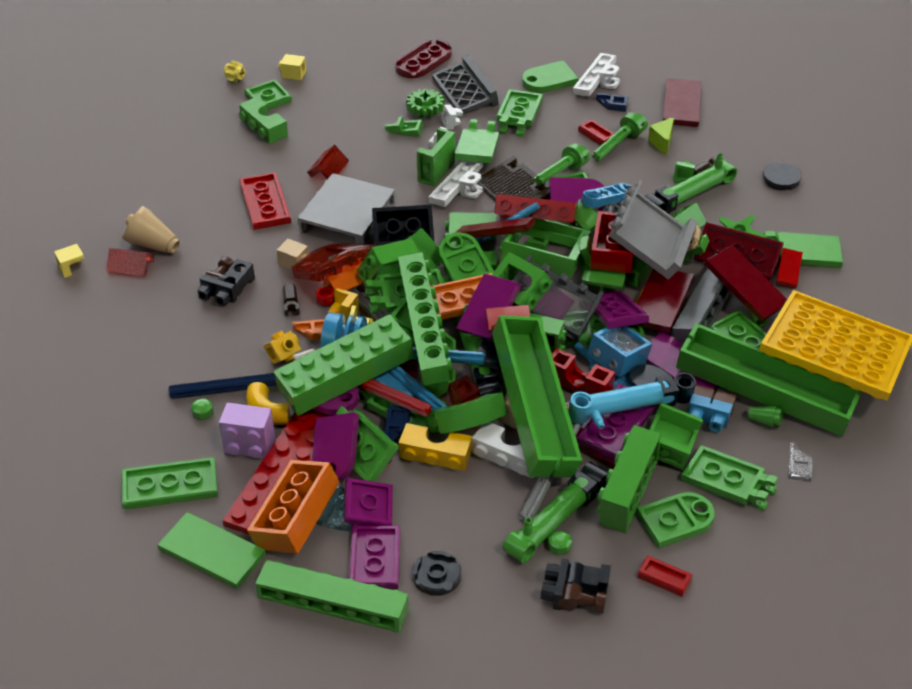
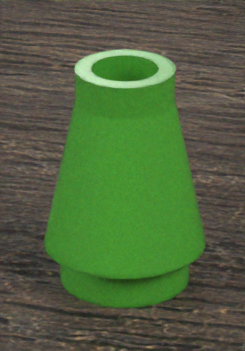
M751 406L748 419L773 428L775 426L780 427L783 409L778 408V406Z

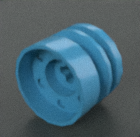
M328 312L322 328L321 348L366 326V317L359 316L356 319V316L350 315L346 323L344 314Z

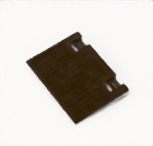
M514 156L481 175V180L477 183L494 200H496L497 194L543 199L546 196L550 197V186L546 187L545 183L537 186V182L533 181L537 174L523 163L519 165L517 158Z

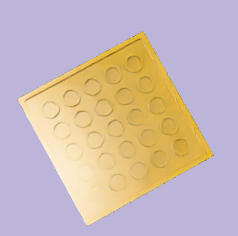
M793 290L761 342L759 351L764 352L769 357L782 359L790 365L802 367L810 373L825 376L833 382L848 385L853 390L868 393L876 399L888 401L912 343V335Z

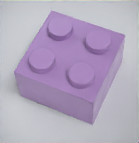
M227 402L219 421L224 453L264 459L275 441L271 408Z

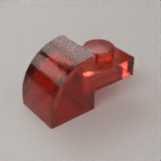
M468 375L449 383L448 394L453 406L479 398L480 391Z

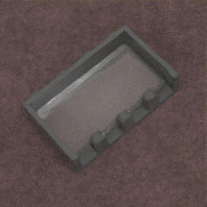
M528 254L525 261L545 271L553 281L549 290L544 293L530 313L564 320V330H567L566 339L579 342L603 300L604 293L600 291L596 295L588 291L586 284L581 283L579 286L569 281L568 275L562 273L559 276L551 272L549 265L543 264L541 267L532 262V256ZM520 270L513 280L521 285L519 292L527 290L532 284L531 276Z

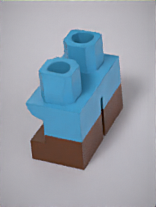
M695 385L688 413L703 419L704 423L709 424L711 431L721 432L722 428H727L729 418L734 411L737 395L717 390L713 400L715 389Z

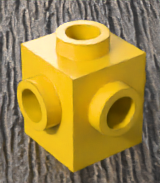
M281 330L271 336L272 340L263 345L273 364L283 360L288 362L293 359L292 355L301 350L299 339L292 331L283 333Z

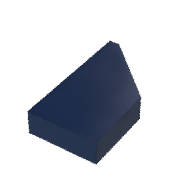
M596 93V100L608 110L626 112L628 96Z
M388 406L384 433L393 442L401 437L406 423L410 422L411 410L401 406Z

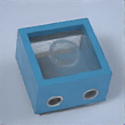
M628 326L605 328L593 334L587 355L603 367L614 371L617 377H621L629 373L633 367L646 364L652 343Z

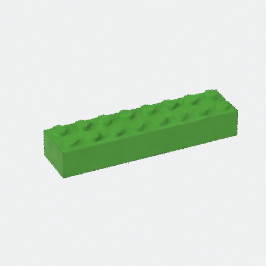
M500 315L492 335L529 477H550L551 473H553V477H572L582 463V457L541 317Z
M698 323L695 324L689 337L680 349L676 368L766 406H778V408L783 409V413L842 437L862 391L853 390L843 383L833 382L820 374L810 373L797 365H790L782 359L769 357L755 346Z

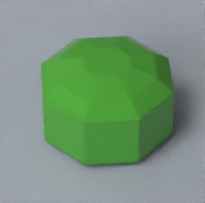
M201 398L195 400L191 405L193 417L196 419H208L214 413L211 400Z
M562 530L552 532L548 537L549 550L556 555L567 554L572 548L570 534Z

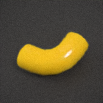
M260 382L251 383L247 388V405L271 408L273 425L286 426L290 419L289 404L269 401L268 386Z

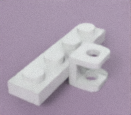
M600 53L573 87V94L590 97L599 84L600 88L616 89L620 83V79L615 77L619 71V67L614 65L616 63V55Z
M462 161L428 196L429 203L446 207L459 192L462 197L476 199L483 192V188L476 185L481 180V174L478 172L482 169L483 163Z

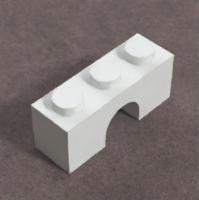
M491 422L482 424L472 437V453L499 466L511 469L520 475L529 477L521 443L515 446L505 444V428Z

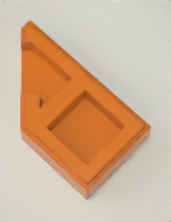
M325 319L292 322L293 330L310 340H320Z

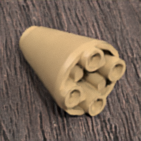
M142 206L135 214L131 213L127 217L125 222L127 227L122 236V239L126 242L174 254L179 248L180 240L150 209Z

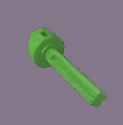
M627 113L620 120L621 128L596 149L592 157L596 161H600L627 136L632 138L638 137L648 126L646 117L642 114Z
M572 143L563 149L562 159L537 174L533 181L537 182V186H541L550 180V177L556 176L566 168L572 170L581 168L590 160L588 148Z

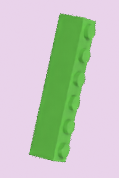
M266 560L255 583L257 596L260 599L398 633L401 631L409 610L408 594L400 590H390L375 584L357 582L350 578L344 579L332 576L329 573L311 571L304 567L298 568L279 561Z

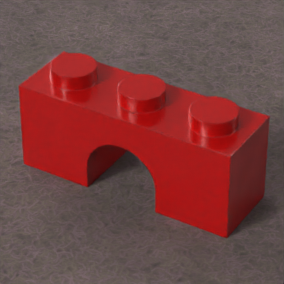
M557 348L552 353L561 387L573 392H585L587 394L613 390L614 371L595 364L589 373H585L577 367L575 355Z

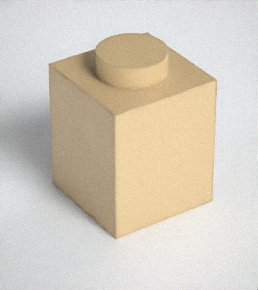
M287 239L277 249L278 265L299 272L309 263L308 246Z

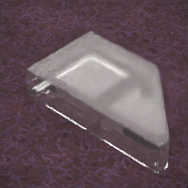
M790 442L787 479L811 482L813 459L796 448L797 445L794 442Z

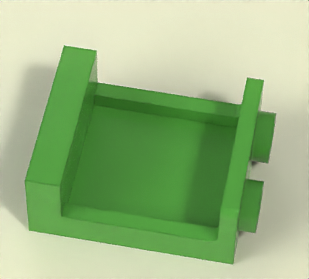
M438 128L437 144L431 150L421 147L417 150V182L434 187L455 163V132Z
M661 403L650 428L651 431L661 433L658 460L684 470L703 419Z

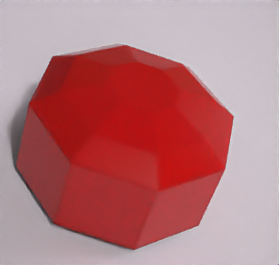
M328 286L320 287L315 292L318 304L328 306L335 302L334 290Z

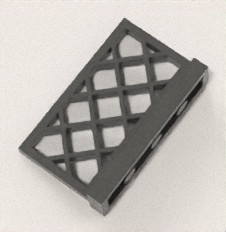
M469 55L462 57L463 62L432 74L433 80L453 107L461 109L463 114L489 103L492 107L499 105L496 89ZM460 69L463 70L462 73H456V72H455V71H458V70H460ZM452 77L458 78V80H457V81H454V80H451V78H452ZM463 79H470L469 82H462ZM447 85H452V86H454L453 89H451V88H446ZM458 87H465V89L460 90L458 89ZM470 88H477L476 91H469ZM454 94L461 95L460 98L453 97ZM465 96H473L471 99H464ZM477 97L484 98L482 100H476ZM461 103L468 104L467 106L460 108Z

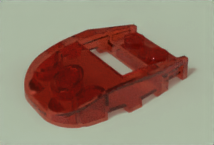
M338 242L320 247L310 252L291 267L294 278L324 281V278L330 275L342 273V268L350 265V267L359 265L358 260L363 261L371 248L376 247V245ZM336 254L335 257H333L332 259L329 260L328 257H330V256Z

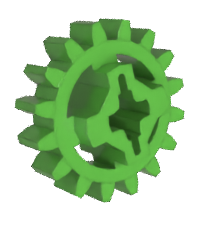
M425 88L422 91L418 89V92L412 91V95H408V99H406L407 111H411L412 115L416 113L417 117L420 115L424 118L428 115L433 117L434 113L439 115V111H443L445 105L444 96L440 95L439 91L434 92V89L429 91Z

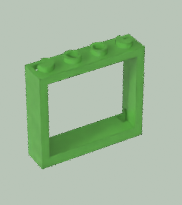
M534 219L535 224L528 232L506 234L505 239L502 240L499 252H502L500 260H503L509 252L523 260H526L529 254L532 256V262L541 267L543 264H547L551 267V272L559 276L564 273L572 279L581 261V257H583L580 253L581 251H579L581 237L587 235L590 237L591 231L551 220ZM524 234L573 247L569 257L518 244Z

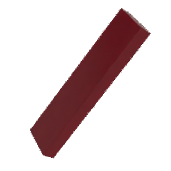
M534 217L464 225L455 233H466L474 238L528 232L534 226L535 220Z

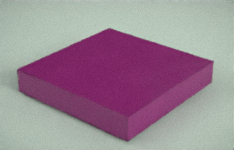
M347 478L345 481L344 523L363 526H392L393 485Z

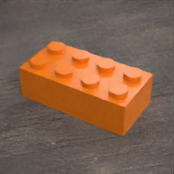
M290 460L247 530L255 545L265 549V551L299 554L340 483L330 463Z

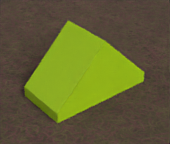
M674 118L666 119L649 127L648 141L663 154L668 152Z

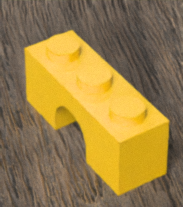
M406 423L399 440V458L454 470L466 471L472 453V436L450 432L444 442L433 443L428 440V427Z

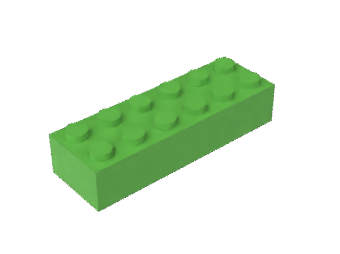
M389 314L273 371L278 390L297 416L414 358L411 338Z

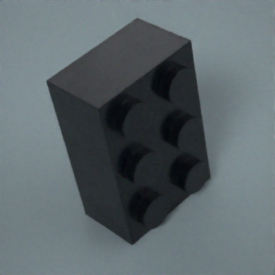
M432 204L372 208L374 247L406 240L420 228L435 242Z

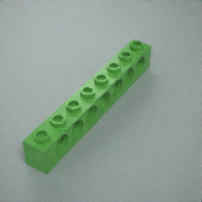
M423 252L400 256L398 260L423 385L450 381L449 372L453 371L451 359L446 358V356H449L447 343H442L446 341L444 328L439 329V327H443L441 314L436 315L440 311L438 301L433 300L437 299L435 287H430L434 284L432 274L427 273L431 272L429 261L424 260Z

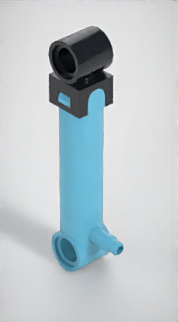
M681 372L676 374L674 379L670 374L656 377L655 382L594 394L576 392L570 399L568 409L570 420L574 423L583 424L592 417L595 425L599 429H603L605 424L601 415L656 404L660 405L661 403L669 406H675L676 402L685 404L691 400L696 379L689 373Z

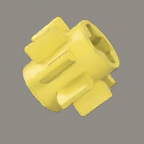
M233 60L231 64H226L224 67V75L227 76L226 80L238 83V80H243L245 76L243 64Z

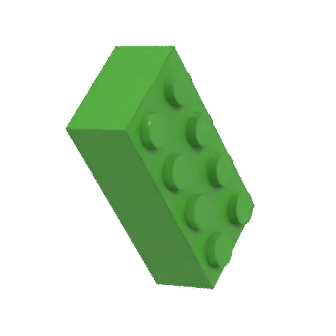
M636 425L633 426L631 433H626L623 440L624 448L622 451L619 450L615 457V468L609 470L606 478L607 485L605 488L602 487L598 494L597 501H600L597 514L600 515V525L627 533L658 462L661 433Z

